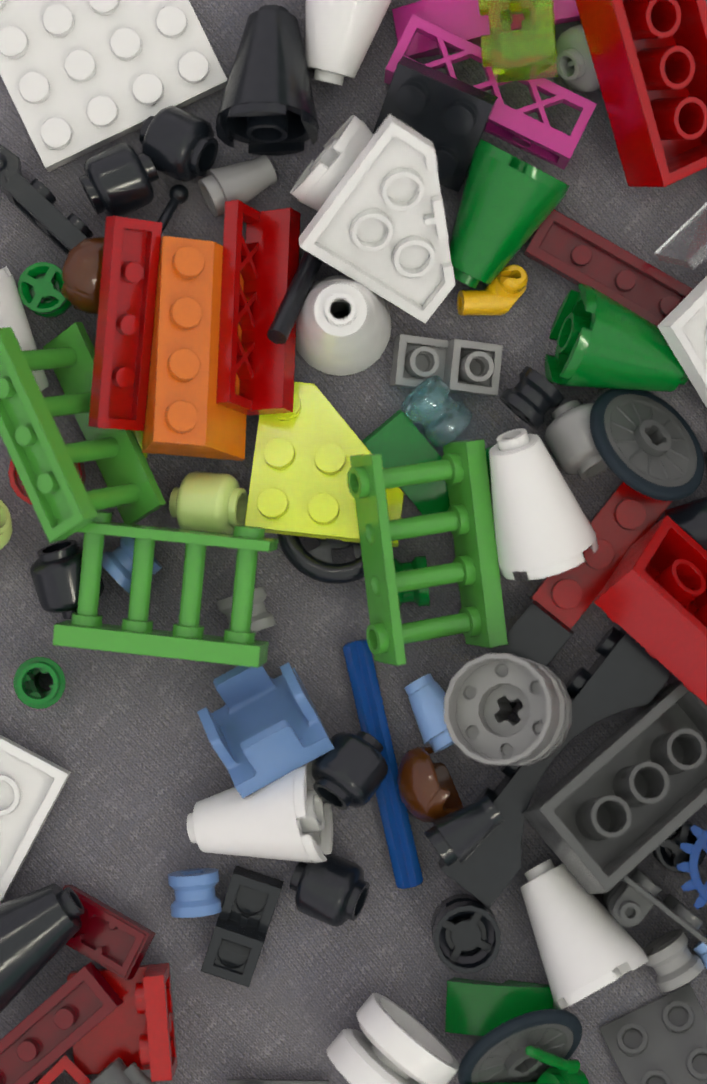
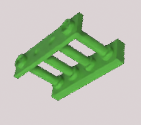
M75 322L43 346L44 349L27 351L21 350L11 327L0 328V435L49 543L65 540L98 518L96 510L117 507L124 523L136 524L165 505L166 501L133 431L88 426L95 349L83 323ZM53 369L65 395L43 397L32 371ZM75 415L86 441L65 444L53 417ZM95 460L107 487L86 491L74 464Z
M484 439L443 442L444 455L441 460L383 468L381 454L350 456L351 468L348 471L347 482L352 497L355 498L370 620L366 630V639L376 662L395 666L406 664L404 644L462 633L465 636L466 644L486 648L508 645ZM443 480L447 483L450 505L447 511L389 520L385 489ZM445 532L453 534L456 557L452 563L395 572L392 541ZM452 583L459 585L461 599L459 613L401 624L398 593Z
M96 511L98 518L77 531L84 533L77 612L72 613L71 620L54 624L53 645L257 668L267 662L269 641L255 640L256 632L251 631L258 551L270 552L278 549V539L265 538V528L234 525L233 534L111 522V512ZM105 535L135 538L128 618H122V626L102 624L103 615L98 614ZM155 540L186 543L179 623L173 624V631L153 629V621L148 620ZM206 546L237 549L230 629H224V637L204 635V626L199 625Z

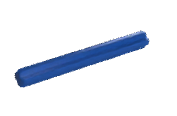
M365 639L344 644L343 652L361 731L372 735L383 746L381 754L388 764L387 776L375 793L396 886L399 889L416 887L422 884L423 877L408 811L401 800L398 789V767L372 652Z

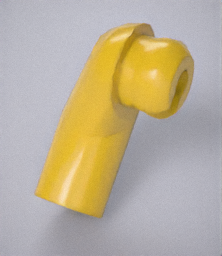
M507 265L484 290H460L457 296L459 315L506 314L525 292L528 282L527 272L519 265Z

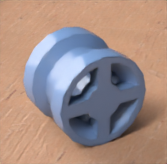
M121 537L120 546L113 552H105L103 554L102 566L130 594L135 538ZM155 557L152 575H155L162 568Z
M196 868L169 873L168 884L174 889L175 900L170 906L171 916L175 918H195L220 913L222 911L221 900L215 894V885L219 881V869Z

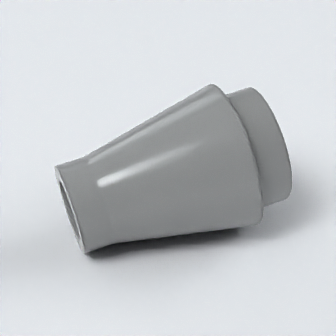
M262 155L253 160L207 170V176L198 180V185L208 209L213 216L218 217L225 213L226 201L240 200L247 204L267 187L277 183L278 180L272 163L266 155Z

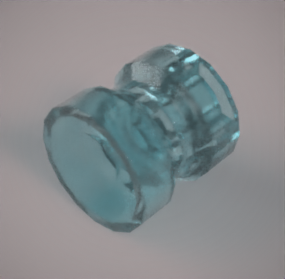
M437 375L419 384L401 405V411L411 422L422 425L424 436L436 448L442 447L455 439L472 419V412L462 401H454L449 395V386Z

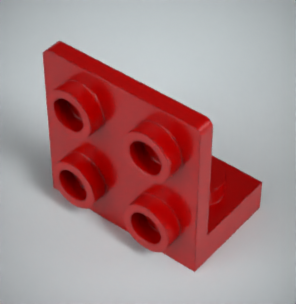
M169 963L140 965L134 978L131 980H125L106 968L97 969L123 1000V1003L73 1046L74 1064L85 1075L99 1074L115 1059L120 1057L127 1066L135 1062L141 1070L150 1069L151 1082L172 1080L178 1063ZM71 971L67 976V981L78 971Z

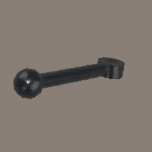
M176 184L170 188V200L157 221L162 223V233L178 205L188 200V189L182 184Z

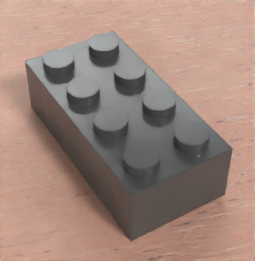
M680 680L670 683L648 705L641 708L522 813L588 894L608 893L707 803V705L695 694L688 691Z

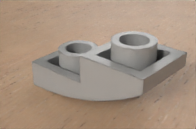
M405 334L396 335L390 386L459 394L498 396L503 345L461 339L441 340Z

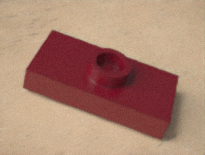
M65 885L63 889L70 887L77 894L85 909V913L80 916L82 927L66 945L123 979H133L156 933L74 885Z

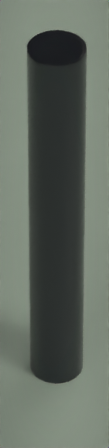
M305 251L267 332L269 340L276 344L286 343L322 265V260Z

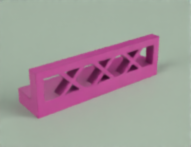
M412 14L385 68L384 82L389 85L391 84L398 62L405 56L416 32L436 41L442 57L423 65L435 70L445 67L447 75L457 79L452 64L469 58L482 64L488 81L473 87L483 91L491 89L492 95L498 97L485 132L565 170L597 103ZM446 47L451 48L457 51L458 53L449 56ZM492 69H494V70H496V71H498V72H500V73H502V74H504V75L495 78ZM513 81L527 85L533 104L518 109L505 105L498 86ZM539 92L551 98L541 101ZM564 103L581 112L570 136L550 126L545 108ZM537 112L540 121L528 116V114Z

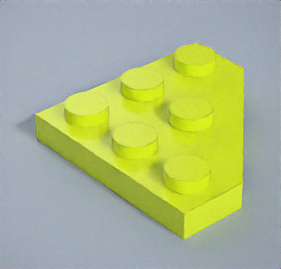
M294 381L293 412L259 415L244 526L265 528V533L318 539L328 538L360 543L355 498L352 497L349 491L347 476L351 468L350 456L371 454V452L314 383ZM399 487L385 489L389 520L401 519L404 493ZM399 540L392 541V547H398Z

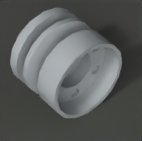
M508 653L485 654L467 662L452 677L444 697V722L451 740L466 756L486 765L531 766L550 758L564 743L572 724V701L564 682L549 667ZM511 702L523 705V708L518 711L520 722L508 720L507 716L513 712L510 705Z

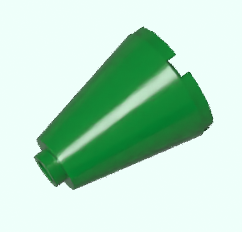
M480 139L477 147L474 149L449 244L455 279L474 289L477 288L480 281L490 285L566 196L569 185Z
M578 284L580 292L571 289L566 295L558 310L549 339L557 341L555 356L549 354L545 356V376L550 383L561 386L672 392L679 384L684 385L688 381V376L656 325L589 285Z

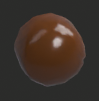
M104 237L83 239L69 251L62 269L64 284L60 290L61 294L74 306V309L88 314H98Z
M415 747L408 750L402 757L397 776L398 789L401 800L406 808L420 821L432 823L437 818L463 808V805L445 764L432 762L429 755L434 752L432 747Z

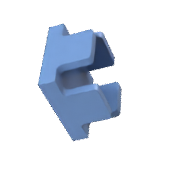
M289 662L280 666L282 675L277 678H270L263 665L259 668L248 666L233 668L213 680L217 692L225 702V706L210 713L207 707L197 712L211 746L226 766L232 782L242 798L334 749L301 678Z

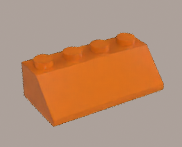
M162 236L142 453L235 461L245 460L247 415L216 403L223 246L214 241ZM240 274V285L243 290L244 280ZM238 323V336L241 341L242 330ZM236 373L235 394L239 395L240 380Z

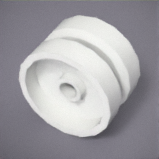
M372 993L356 1012L359 1026L364 1033L355 1029H343L326 1049L333 1065L350 1084H448L459 1070V1063L455 1057L426 1027L399 1005L379 993Z

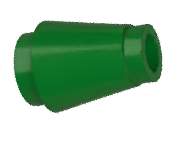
M45 657L30 658L17 669L14 676V690L17 697L25 705L36 709L47 708L54 705L62 697L65 690V676L61 667L53 660ZM41 673H50L52 676L53 684L49 685L50 690L40 686L39 675Z

